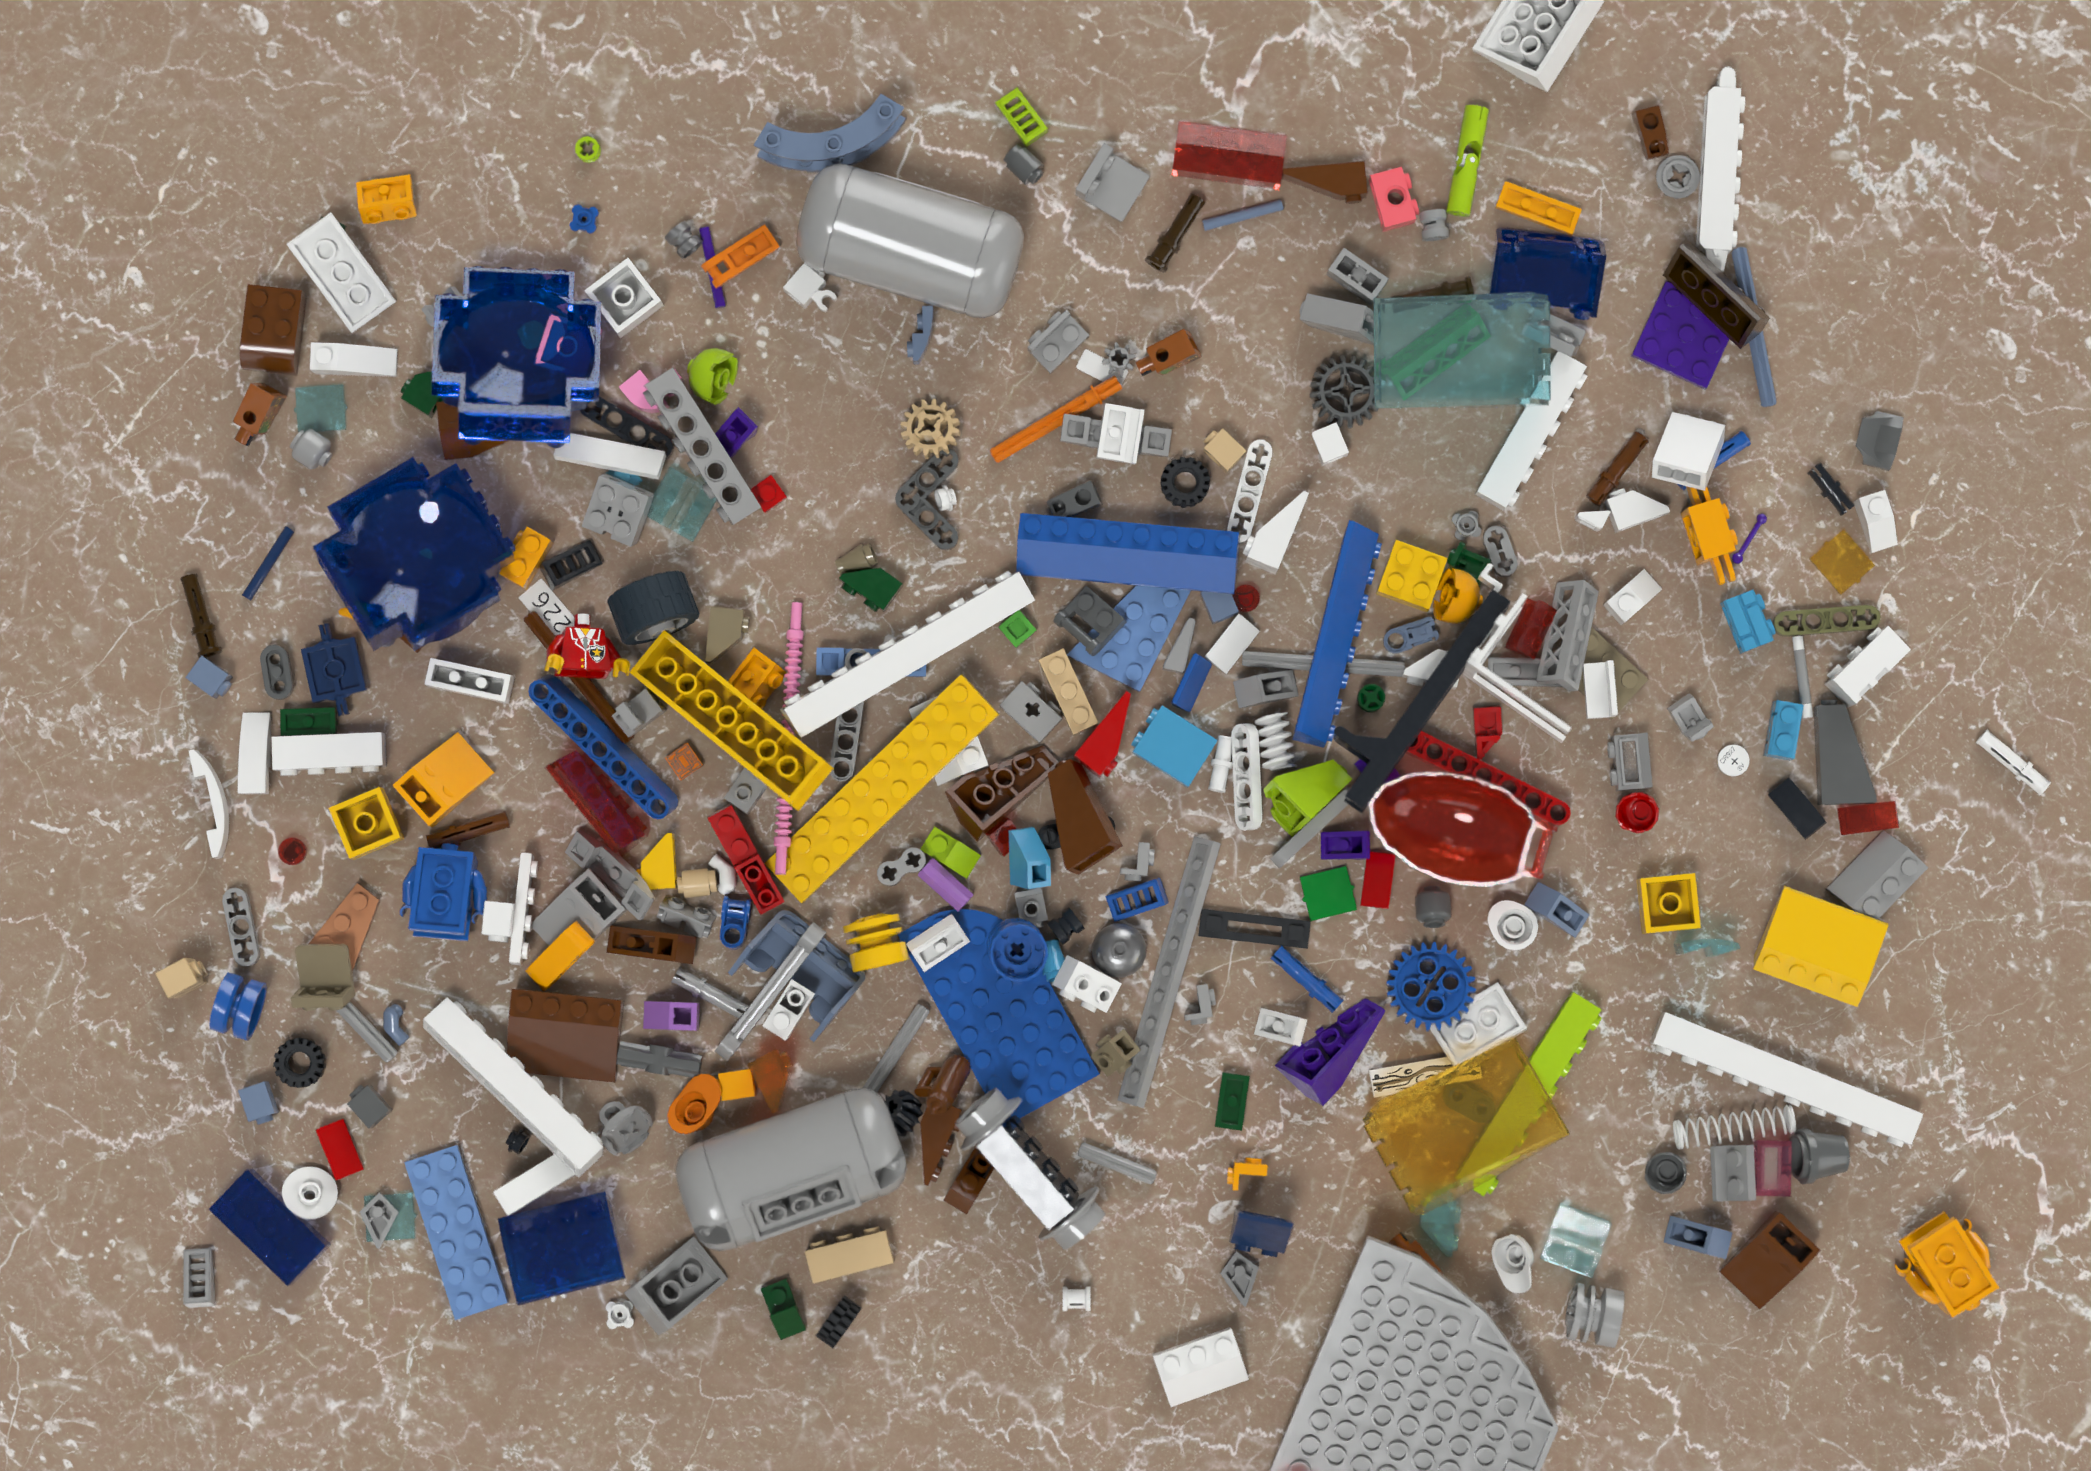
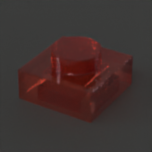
M1004 817L985 834L998 853L1004 857L1009 853V830L1017 829L1007 817Z

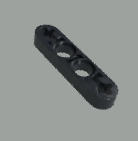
M587 393L580 398L578 408L585 418L635 446L643 447L649 441L651 433H653L655 436L652 439L655 442L661 444L663 441H666L665 446L668 449L666 459L670 458L673 454L674 445L666 435L596 394ZM593 399L596 400L595 405L601 410L604 409L605 405L609 407L603 412L601 421L597 420L600 414L596 411L586 412L587 408L584 405L586 401L592 402ZM615 412L619 413L622 417L621 424L618 427H610L607 424L608 415ZM636 426H640L645 430V437L641 441H634L630 437L631 430ZM649 443L648 448L656 449L655 446Z

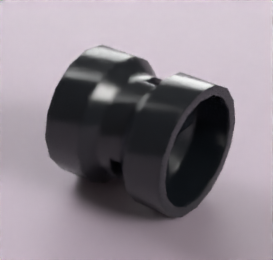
M1070 907L1062 912L1061 918H1053L1047 923L1062 945L1070 940L1073 932L1079 934L1085 929Z

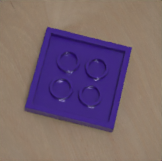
M1665 281L1631 356L1706 390L1729 338L1677 288Z

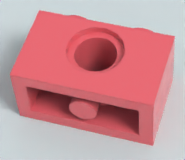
M1402 167L1370 175L1368 181L1382 231L1385 232L1414 224L1416 215H1419V209L1416 199L1411 200L1408 189H1412L1409 174H1404ZM1390 193H1398L1402 197V202L1398 205L1391 204L1388 200V195Z

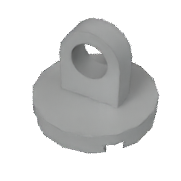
M614 1101L604 1105L599 1113V1119L605 1127L601 1140L603 1146L613 1155H617L620 1152L628 1154L640 1147L649 1135L647 1132L649 1126L652 1128L653 1125L651 1115L641 1106L626 1108L620 1102ZM618 1112L610 1120H608L609 1116L612 1113Z

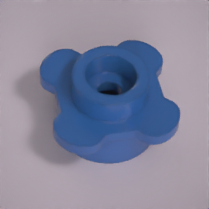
M575 205L572 208L573 221L569 224L570 228L573 231L580 230L586 231L589 234L596 231V217L599 215L597 208H582L581 205ZM582 217H586L587 220L583 222Z

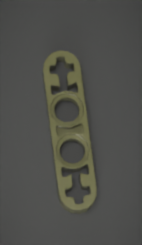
M1872 605L1784 611L1775 616L1773 626L1776 634L1783 637L1867 631L1879 624L1881 615L1879 610ZM1865 610H1868L1869 615H1874V620L1870 621L1869 625H1866V621L1860 620L1855 621L1856 627H1852L1853 615L1851 611H1855L1854 617L1864 615ZM1837 612H1842L1847 616V624L1842 628L1835 626L1833 623V616ZM1810 614H1815L1820 619V626L1815 630L1808 628L1805 623L1806 617ZM1796 615H1801L1799 624L1802 631H1798L1799 625L1790 626L1788 631H1784V627H1779L1778 623L1783 620V617H1787V621H1797Z

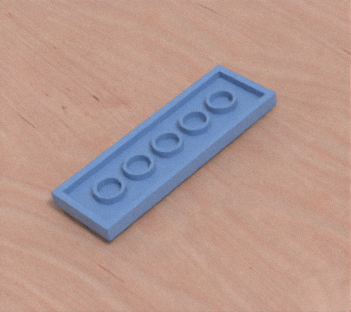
M455 1145L404 1162L454 1319L457 1320L508 1303L509 1301L459 1146Z

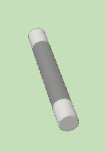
M1803 636L1792 637L1800 704L1804 705L1802 718L1813 717L1804 641Z

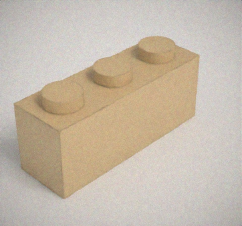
M1064 648L1039 659L1042 671L1073 737L1097 726L1098 721Z
M879 1226L863 1230V1236L853 1238V1234L849 1233L836 1237L837 1242L827 1244L826 1240L810 1243L811 1249L806 1250L805 1254L812 1282L817 1283L894 1263L887 1230L880 1231Z

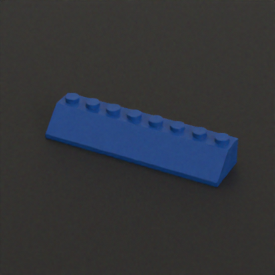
M1020 513L1016 572L1024 576L1234 594L1240 537L1239 532Z
M1349 520L1344 533L1292 740L1322 748L1325 747L1327 741L1332 742L1336 726L1331 725L1333 714L1339 715L1342 699H1338L1340 688H1346L1349 673L1344 671L1346 663H1352L1356 648L1351 646L1353 636H1359L1362 621L1357 620L1359 611H1365L1369 595L1364 594L1366 584H1372L1375 569L1370 568L1372 559H1378L1382 543L1377 542L1378 533L1355 521Z

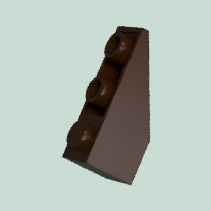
M952 1106L944 1114H932L927 1107L920 1121L924 1185L929 1186L931 1181L936 1183L942 1167L938 1166L941 1157H947L954 1142L949 1141L953 1130L959 1132L955 1122L961 1116L962 1109Z
M976 1146L943 1200L966 1215L995 1169Z

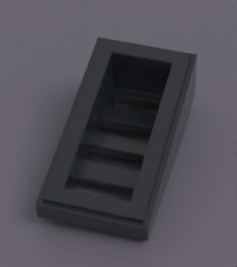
M588 540L541 563L540 570L553 591L601 566L603 563L593 544ZM583 550H585L591 562L588 565L586 564L583 556L580 553ZM572 556H575L581 568H576L571 559ZM565 561L571 573L566 574L561 562ZM555 566L560 576L559 579L555 577L551 567Z

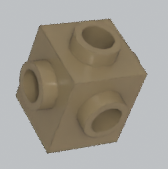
M1123 1029L1113 1038L1108 1034L1096 1043L1099 1049L1090 1056L1108 1077L1116 1070L1121 1074L1132 1065L1130 1059L1141 1050Z

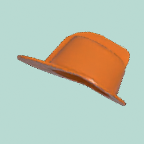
M700 1074L687 1083L668 1110V1123L674 1131L680 1134H689L703 1130L710 1125L721 1097V1088L717 1079L709 1074Z

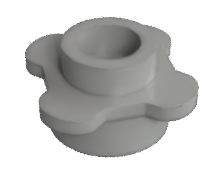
M1469 511L1468 514H1455L1452 517V523L1455 524L1456 539L1464 540L1465 537H1478L1481 534V528L1478 527L1477 512ZM1465 523L1469 524L1468 528L1464 527Z

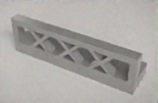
M1585 580L1557 582L1536 679V682L1540 685L1559 683L1568 691H1578L1599 593ZM1565 590H1573L1572 596L1564 603ZM1567 613V621L1559 628L1557 626L1558 620ZM1561 637L1563 639L1562 645L1553 652V644ZM1556 662V674L1547 676L1548 669Z

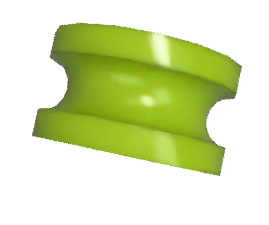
M586 136L577 141L575 152L580 160L591 163L600 157L601 148L594 138ZM590 143L594 144L592 146L594 151L592 155L589 156L588 153H586V156L582 155L584 152L582 146L584 144L590 146Z

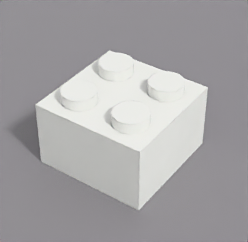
M629 258L625 259L584 290L620 338L664 306Z

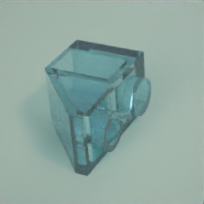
M1421 1198L1419 1226L1445 1256L1452 1257L1453 1251L1458 1250L1459 1237L1454 1234L1455 1223L1459 1224L1461 1208L1456 1207V1201Z

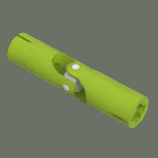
M1478 105L1465 106L1456 156V169L1452 176L1446 209L1448 214L1460 217H1469L1471 214L1477 181V168L1480 162L1489 114L1488 108ZM1467 145L1472 148L1473 153L1464 154Z

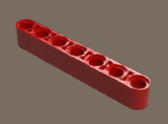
M1423 731L1417 736L1415 746L1410 747L1406 754L1549 825L1560 826L1570 818V808L1564 801ZM1429 745H1437L1440 748L1441 756L1439 759L1434 760L1428 757L1427 747ZM1454 757H1461L1465 761L1466 766L1462 772H1457L1452 768L1451 762ZM1479 769L1489 772L1490 780L1487 784H1481L1477 781L1476 773ZM1508 781L1514 785L1515 791L1512 796L1502 794L1501 784ZM1528 794H1535L1539 798L1537 808L1532 809L1526 805L1525 799ZM1553 806H1559L1564 811L1562 820L1556 821L1551 818L1550 810Z

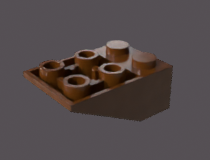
M1775 1211L1719 1272L1760 1310L1790 1283L1821 1250L1782 1213Z

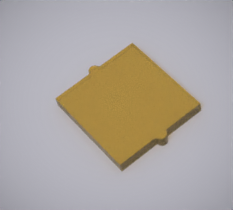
M1842 530L1831 541L1824 542V547L1809 559L1840 595L1854 583H1860V578L1875 566L1845 530Z

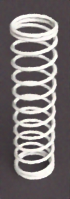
M1790 1104L1786 1105L1782 1114L1780 1108L1775 1106L1772 1115L1767 1108H1764L1761 1117L1759 1112L1753 1109L1751 1119L1745 1111H1742L1740 1122L1737 1115L1731 1112L1729 1124L1724 1114H1720L1718 1125L1712 1115L1708 1117L1707 1126L1703 1118L1698 1117L1696 1128L1690 1118L1686 1121L1685 1129L1680 1120H1674L1673 1132L1676 1147L1679 1150L1683 1149L1685 1139L1686 1148H1689V1121L1694 1130L1697 1146H1700L1699 1120L1703 1123L1708 1145H1710V1118L1714 1122L1718 1140L1721 1144V1117H1723L1726 1123L1729 1139L1732 1143V1115L1736 1119L1740 1138L1743 1141V1113L1747 1118L1752 1139H1754V1112L1758 1116L1762 1136L1765 1138V1110L1769 1115L1774 1136H1776V1109L1783 1123L1784 1134H1787V1129L1790 1134H1795L1796 1121L1793 1107Z

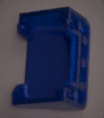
M1512 228L1497 229L1493 249L1488 305H1492L1497 310H1508L1509 307L1514 306L1515 302L1568 308L1569 312L1574 314L1573 317L1579 320H1589L1590 317L1597 318L1607 256L1604 242L1593 238Z

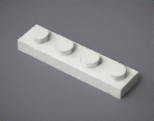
M521 853L509 955V963L511 965L522 966L523 959H528L529 943H525L526 932H531L532 916L528 915L529 905H534L535 888H531L532 877L536 878L538 873V861H534V856L531 853Z

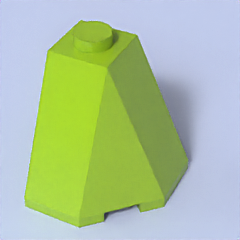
M1333 759L1276 776L1263 790L1266 798H1271L1273 807L1270 809L1272 817L1293 837L1352 778L1348 775L1347 770Z

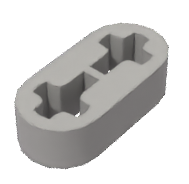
M1491 526L1483 534V545L1488 558L1491 559L1493 571L1498 576L1508 577L1517 569V558L1505 529L1499 526ZM1491 532H1495L1496 535H1502V539L1499 541L1500 550H1497L1494 542L1489 543L1488 539L1491 537ZM1500 553H1503L1506 561L1511 560L1512 564L1508 567L1509 571L1505 572L1504 568H1498L1497 564L1501 562Z

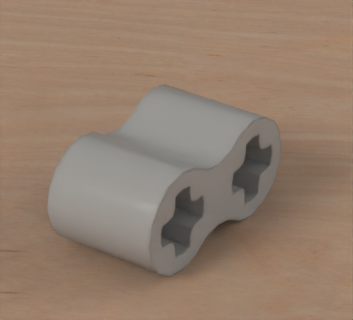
M909 848L903 852L898 860L882 863L877 870L879 881L885 886L892 887L897 885L906 874L920 872L926 865L925 854L918 848ZM911 853L915 856H921V859L918 861L919 866L916 868L913 865L908 866L906 864L909 861L908 855ZM888 866L891 870L897 869V873L894 874L895 880L893 881L888 878L883 879L882 877L885 874L884 869Z

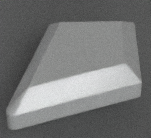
M379 1192L360 1211L377 1249L381 1248L399 1214V1211Z
M1236 1251L1220 1274L1241 1304L1246 1307L1259 1267Z

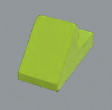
M935 826L920 849L966 879L981 857L980 854Z

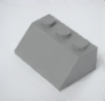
M1883 830L1826 890L1845 908L1878 920L1928 867L1908 847Z

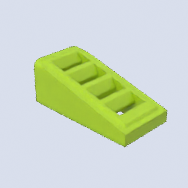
M1015 88L995 102L1025 147H1028L1048 133V128L1018 88ZM1017 97L1019 102L1007 110L1004 105ZM1023 106L1025 110L1013 118L1011 114ZM1030 115V120L1021 126L1018 125L1017 122ZM1035 123L1037 125L1029 133H1024V130Z

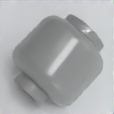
M314 429L301 430L290 445L292 457L308 469H315L319 465L324 467L332 457V453L329 452L331 448L330 440Z

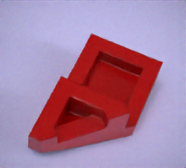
M1501 706L1473 707L1476 757L1479 760H1482L1490 748L1501 738Z

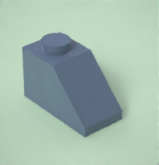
M1540 882L1537 883L1524 904L1535 914L1574 938L1577 937L1589 917L1587 912L1563 894Z
M1670 1216L1664 1243L1726 1259L1733 1232Z

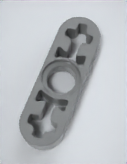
M231 888L224 893L222 902L233 957L241 966H253L260 958V949L249 896L243 889ZM233 893L243 898V901L239 902V910H246V915L231 917V912L237 913L235 905L229 903V899L233 898ZM244 919L247 921L249 929L246 934L238 935L234 931V924L237 920ZM251 937L252 942H246L248 950H253L254 955L250 956V961L247 962L245 958L240 957V953L244 952L243 943L237 945L236 940H245Z

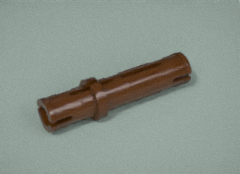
M1634 432L1606 471H1602L1599 474V480L1587 493L1586 497L1593 504L1600 506L1613 488H1617L1622 475L1649 443V440L1639 432Z
M503 811L502 813L457 827L455 824L451 825L447 830L426 835L429 848L440 849L443 843L459 846L463 841L510 828V823L506 811Z

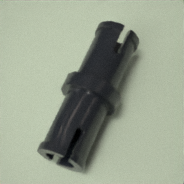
M1820 462L1815 466L1821 474L1820 477L1813 468L1807 474L1810 475L1821 489V495L1824 498L1827 497L1840 516H1842L1847 511L1841 505V502L1849 510L1855 504L1851 502L1840 488L1841 483L1838 480L1835 481Z

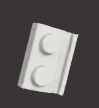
M1108 403L1104 404L1096 458L1136 464L1144 416L1143 409H1134Z

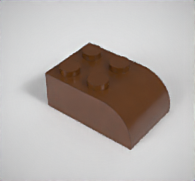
M247 285L240 341V365L243 370L297 376L307 295L302 290Z

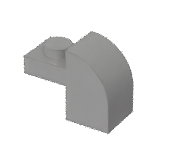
M644 689L629 702H623L615 708L617 712L612 717L624 733L631 737L667 710L650 689Z

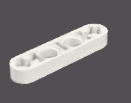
M1256 440L1248 448L1227 526V531H1231V528L1238 526L1240 518L1234 519V514L1242 518H1251L1250 523L1246 520L1244 521L1243 530L1247 531V534L1240 536V544L1245 543L1251 535L1272 457L1271 445L1264 440ZM1259 445L1263 446L1264 452L1268 453L1267 456H1262L1259 464L1265 465L1264 470L1257 466H1248L1249 461L1254 464L1256 454L1252 453V450L1258 449ZM1255 471L1260 475L1261 481L1257 486H1250L1246 483L1245 476L1248 472ZM1244 497L1250 498L1254 503L1253 510L1248 513L1242 512L1238 507L1239 500Z
M1251 723L1237 724L1233 728L1231 741L1235 821L1239 829L1248 831L1258 829L1262 823L1259 734L1256 726ZM1245 756L1249 760L1248 770H1246L1243 766V759ZM1246 784L1249 785L1251 790L1249 797L1244 792Z

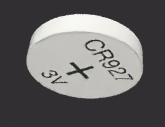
M1728 745L1719 752L1717 764L1725 775L1738 776L1747 770L1749 755L1739 745Z

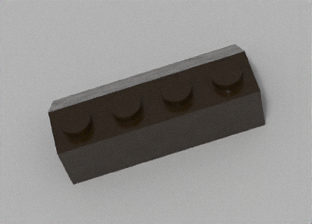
M1681 244L1678 247L1663 276L1739 349H1742L1763 331L1770 317L1693 244Z

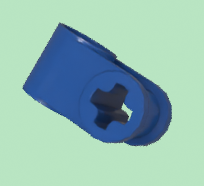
M724 896L720 940L728 949L737 950L745 943L752 899L742 901L729 899V896ZM731 908L743 909V910H742V911H739V910H731ZM732 929L740 932V940L735 944L727 943L725 938L726 933Z

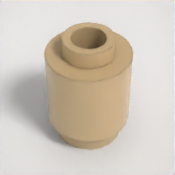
M708 868L682 871V877H677L678 892L684 893L685 898L709 896L711 892H718L716 871H709Z

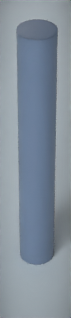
M1280 199L1202 220L1204 231L1281 211L1284 210L1283 204Z

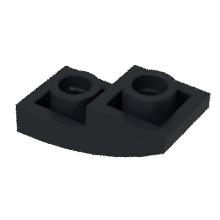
M1787 778L1768 794L1772 802L1805 840L1826 824L1824 818L1790 778Z

